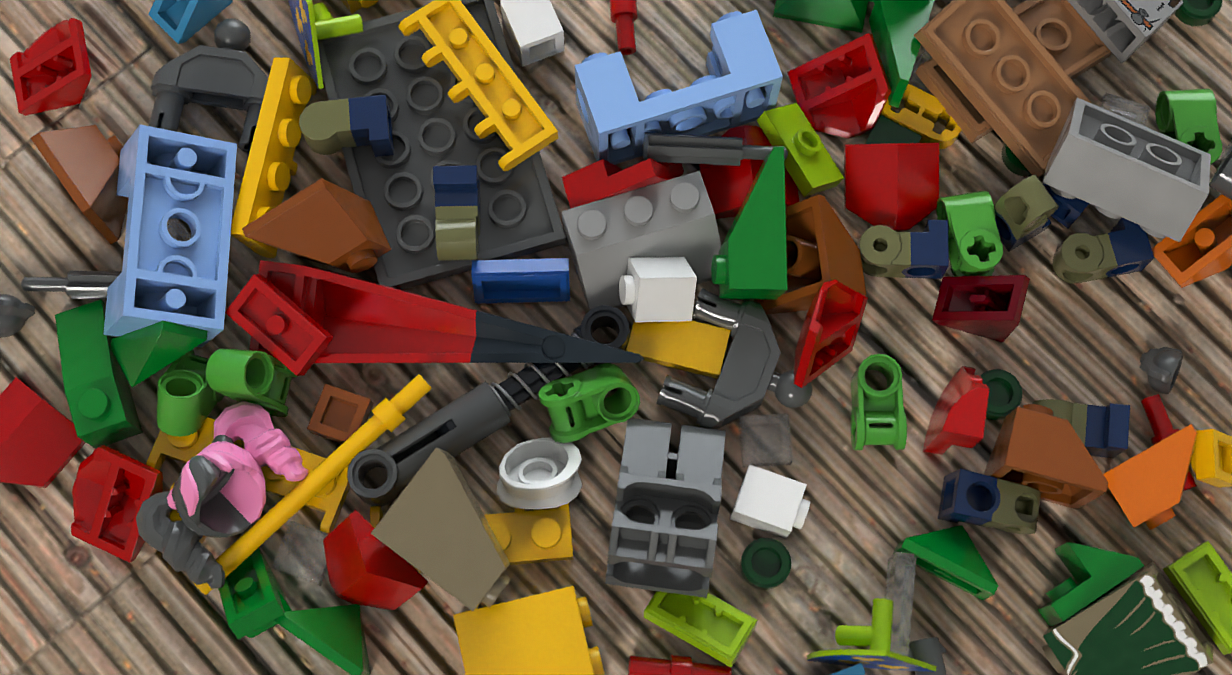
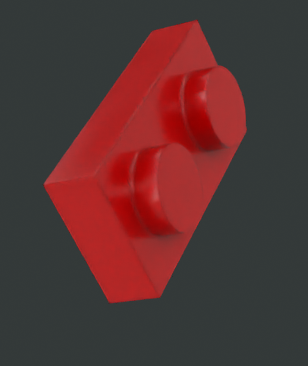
M253 274L225 311L232 320L296 376L305 375L334 338L261 274Z

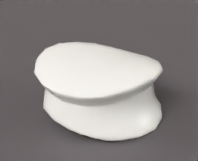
M552 438L532 439L517 444L504 455L499 465L500 479L497 483V495L501 502L509 507L519 509L556 508L571 502L578 496L582 488L578 473L582 462L579 449L572 442L560 443Z

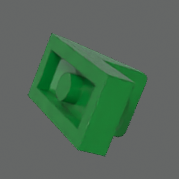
M1066 542L1055 548V552L1077 583H1075L1072 577H1069L1047 591L1046 595L1051 601L1038 609L1049 627L1064 622L1143 568L1144 564L1139 557Z
M260 548L256 549L225 578V584L222 588H218L228 625L238 640L244 636L253 638L277 625L274 622L276 618L282 616L287 611H292Z

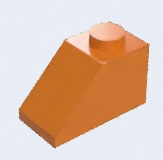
M1223 194L1197 213L1180 242L1166 237L1151 248L1154 258L1181 288L1222 272L1232 266V200Z
M1192 424L1103 474L1108 481V488L1133 528L1145 522L1148 529L1152 530L1177 516L1171 507L1181 501L1198 434Z

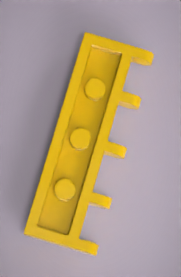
M434 0L399 23L398 28L404 36H409L420 29L433 47L426 51L421 58L427 67H433L444 61L457 78L459 83L453 86L447 93L452 102L457 103L470 96L486 119L478 123L474 128L477 136L483 139L496 131L508 147L510 152L502 156L498 161L499 166L504 172L511 170L558 139V130L460 0Z
M284 57L273 58L231 223V236L258 255L266 258H275L278 249L245 237L242 228L282 203L284 192L290 183V176L296 175L298 164L293 161L295 148L301 139L300 115L306 108L311 95H315L317 91L315 81L291 58Z
M207 417L201 428L188 436H172L160 430L146 465L160 470L166 457L186 464L192 457L212 444L215 419ZM243 440L234 442L235 445L244 449L245 443ZM296 448L303 459L302 466L309 471L308 475L326 459ZM268 466L261 467L265 478L266 492L283 498L302 481H288L284 475L275 474ZM349 466L305 505L325 512L320 525L321 532L329 534L336 525L350 489L347 479Z
M569 503L555 509L525 511V509L514 508L515 512L484 515L510 565L574 560ZM381 506L370 507V524L375 528L383 518Z

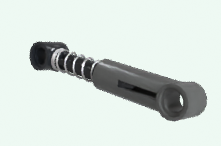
M600 305L587 312L581 325L573 329V333L570 335L599 343L592 337L593 332L600 327H610L617 332L618 337L613 342L603 345L626 351L629 341V323L626 316L619 309L610 305ZM525 363L524 369L516 374L509 372L507 375L508 379L500 384L492 382L491 385H488L485 381L377 449H367L358 453L348 467L347 479L350 487L364 503L371 506L390 504L406 488L436 447L446 451L453 458L509 424L511 422L509 418L511 416L510 411L514 408L521 410V404L532 397L538 400V392L545 384L559 378L569 377L572 372L580 367L587 369L591 365L597 366L603 363ZM376 467L387 469L388 478L381 487L368 489L364 486L366 473Z

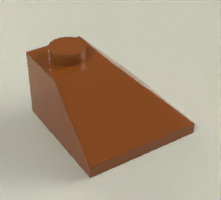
M96 125L39 132L32 136L31 140L85 217L111 245L118 241L129 197L116 195L120 150L123 148L118 138L113 135L106 139Z
M322 178L242 228L247 238L295 256L350 273H358L370 269L377 263L378 257L392 250L371 202Z
M818 194L786 207L787 291L776 300L754 299V301L761 304L766 314L807 311L823 283L832 280H838L866 296L860 249L826 198Z
M1025 404L1023 407L1017 406L1005 417L983 474L1034 488L1041 492L1040 500L1077 510L1106 493L1108 487L1107 479L1069 421L1053 416L1051 409L1036 404Z

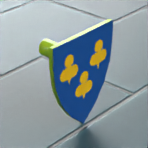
M289 0L295 29L307 66L318 89H322L324 86L318 40L363 32L360 14L333 18L329 9L323 3L313 5L311 0Z
M873 599L871 626L839 625L836 628L835 639L839 646H870V650H822L807 655V661L854 666L862 663L863 668L936 672L935 665L890 651L894 603L890 599Z

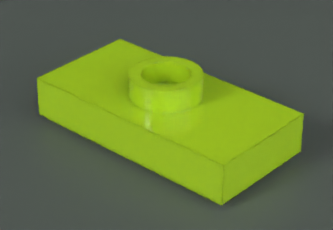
M797 102L766 110L756 120L772 146H784L788 150L784 166L804 197L834 188L844 179V176L821 142L819 135L815 132Z
M1206 541L1163 568V571L1221 653L1226 655L1232 652V573L1210 542Z
M656 591L644 610V618L731 668L757 625V619L709 592L707 593V598Z

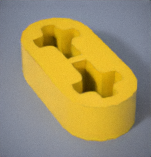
M911 84L907 85L902 98L906 102L904 108L899 113L891 110L892 106L889 105L887 100L880 114L922 135L919 143H939V149L951 146L962 130L955 120L947 114L946 109L935 96ZM939 118L947 121L946 129L941 134L933 131L934 123Z

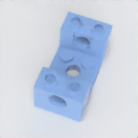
M754 10L744 14L739 11L730 12L711 24L710 38L713 47L712 51L707 53L706 66L710 75L695 80L689 87L673 92L670 89L655 91L641 102H639L621 51L609 55L607 53H596L585 58L582 63L576 64V105L596 161L604 159L615 165L643 156L642 147L645 133L708 136L756 121L764 111L774 109L783 75L758 11Z
M140 124L120 150L116 195L129 197L123 267L121 274L110 284L107 290L103 335L119 337L160 321H168L207 330V340L197 346L202 348L224 330L237 154L236 143ZM177 218L186 222L191 230L190 240L178 241L174 239L167 230V221Z

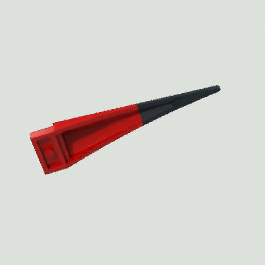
M260 260L258 274L267 278L334 337L314 363H639L644 360L640 354L319 267ZM251 336L249 350L266 352L274 357Z

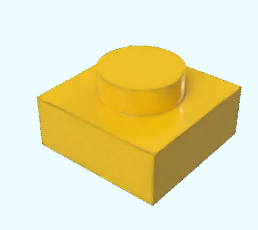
M1215 429L1197 430L1198 434L1191 458V466L1196 473V480L1218 488L1232 487V436Z

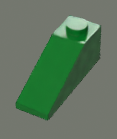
M867 0L874 2L869 24L891 88V93L888 97L890 106L899 108L921 45L913 35L928 23L935 0Z
M774 146L763 160L719 250V255L713 256L711 267L713 284H719L720 298L776 300L787 291L784 146Z
M102 299L55 314L64 391L77 437L95 449L102 445L107 446L143 433L128 380L111 350V339L115 338V336L103 335L106 306Z

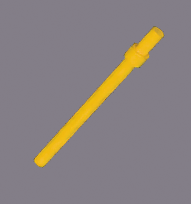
M420 374L411 380L390 401L385 397L371 410L374 415L215 559L221 564L225 572V578L342 472L358 453L366 450L387 429L392 433L406 420L403 415L432 389ZM194 583L204 595L213 590L208 583L200 585Z

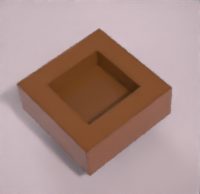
M325 384L307 430L312 434L342 444L367 422L374 403L369 398Z

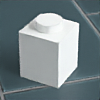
M500 0L502 21L522 67L565 51L564 30L550 0Z
M629 257L627 275H622L619 281L621 304L627 305L635 323L692 321L697 276L685 257Z
M749 464L730 520L786 539L793 527L802 529L811 501L802 497L807 484Z

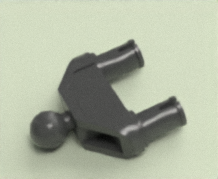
M235 18L225 19L217 25L214 31V41L218 48L199 45L166 63L156 72L151 84L152 94L156 99L149 126L177 132L183 107L189 102L247 111L238 147L242 151L249 153L268 77L252 58L244 52L251 43V33L248 26Z
M702 288L698 295L699 299L698 301L696 300L693 308L692 318H698L731 330L730 336L734 337L715 388L710 387L708 391L667 375L656 404L664 405L697 418L696 423L700 424V427L719 429L760 408L767 390L775 392L778 401L786 407L797 408L806 404L812 396L813 388L811 382L800 388L794 384V370H789L782 374L774 372L781 352L761 304L750 299L749 301L744 300L740 304L729 299L720 298L719 295Z

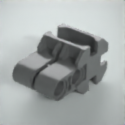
M630 418L627 420L605 584L707 598L709 578L712 575L717 543V519L722 493L721 478L726 430L681 425L678 453L669 452L672 423Z

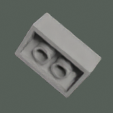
M1077 97L1049 158L1042 183L1049 185L1051 190L1059 196L1068 199L1079 198L1095 205V208L1105 216L1115 219L1122 217L1140 225L1151 236L1157 238L1168 237L1180 242L1209 195L1211 154Z
M700 171L562 211L563 230L589 311L600 305H610L615 308L627 306L622 305L620 301L619 281L622 275H627L629 257H685L697 276L696 285L712 280V259L714 255H719L721 242L715 213Z

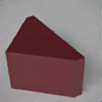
M1026 275L943 277L932 321L938 325L1003 343L1020 323L1030 278Z

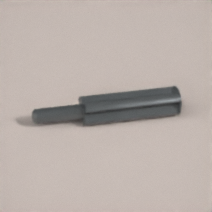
M645 133L642 150L644 161L651 158L656 162L740 166V160L743 159L764 160L774 146L742 145L743 139L737 137ZM784 147V161H785V160L787 159V156H788V150Z
M69 271L67 278L24 277L21 286L24 291L66 292L67 295H71V299H107L108 287L121 274V271Z

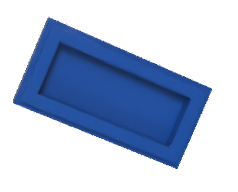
M569 258L472 260V284L474 300L477 304L570 301Z

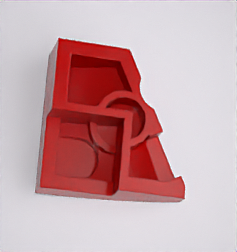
M651 158L621 169L602 159L563 176L562 181L571 209L683 175L684 169L682 163L656 162Z
M962 366L945 387L931 416L923 452L943 455L952 445L972 449L983 439L989 388L986 384H983L981 376L975 375V368Z

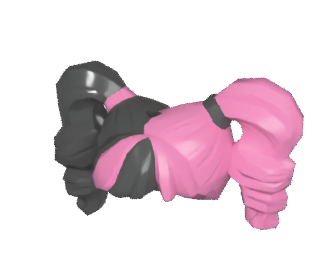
M246 401L225 408L215 420L212 444L208 445L185 464L174 487L170 491L156 493L143 501L136 516L139 535L151 547L162 552L163 559L176 572L186 571L188 578L196 585L208 583L211 589L222 588L225 584V572L221 564L214 559L212 553L199 540L203 536L227 538L243 533L252 523L260 518L266 503V485L261 467L268 466L275 474L284 475L288 481L303 480L309 471L302 466L303 459L296 448L291 447L290 440L281 429H274L269 412L258 404ZM243 440L245 443L244 449L235 445L234 442ZM173 509L177 510L182 520L172 521L170 519L171 511Z

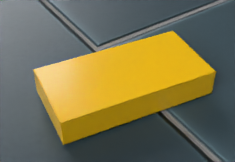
M693 320L638 323L633 321L626 351L640 354L644 358L643 361L718 379L731 330Z

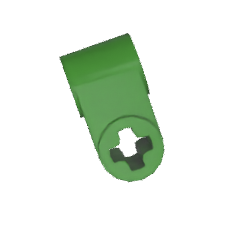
M1191 89L1160 92L1155 107L1156 123L1160 133L1211 154L1210 165L1216 162L1222 153V142L1217 122L1216 98L1211 89Z
M985 190L940 197L937 200V220H948L949 260L954 277L992 276L995 266L999 264L1002 258L1003 245L995 221V209L991 195Z
M224 348L216 350L210 356L206 366V378L211 389L238 402L246 401L261 405L271 416L286 417L288 415L289 408L285 405L292 378L298 376L278 359L262 351Z
M193 349L173 361L157 383L156 421L160 430L168 435L179 437L197 432L215 405L225 396L210 388L206 378V366L209 359L195 355Z
M870 355L863 360L851 379L852 411L850 430L853 450H862L864 445H893L895 450H904L907 439V421L903 407L901 368L896 360L888 355ZM868 370L881 372L887 380V389L878 391L869 387L865 380V372Z
M611 363L599 364L575 375L553 380L545 384L538 392L540 402L548 408L552 423L549 427L551 438L560 443L577 441L592 432L616 423L625 422L637 412L640 405V395L635 386L620 367ZM618 388L615 394L605 398V395L610 390Z

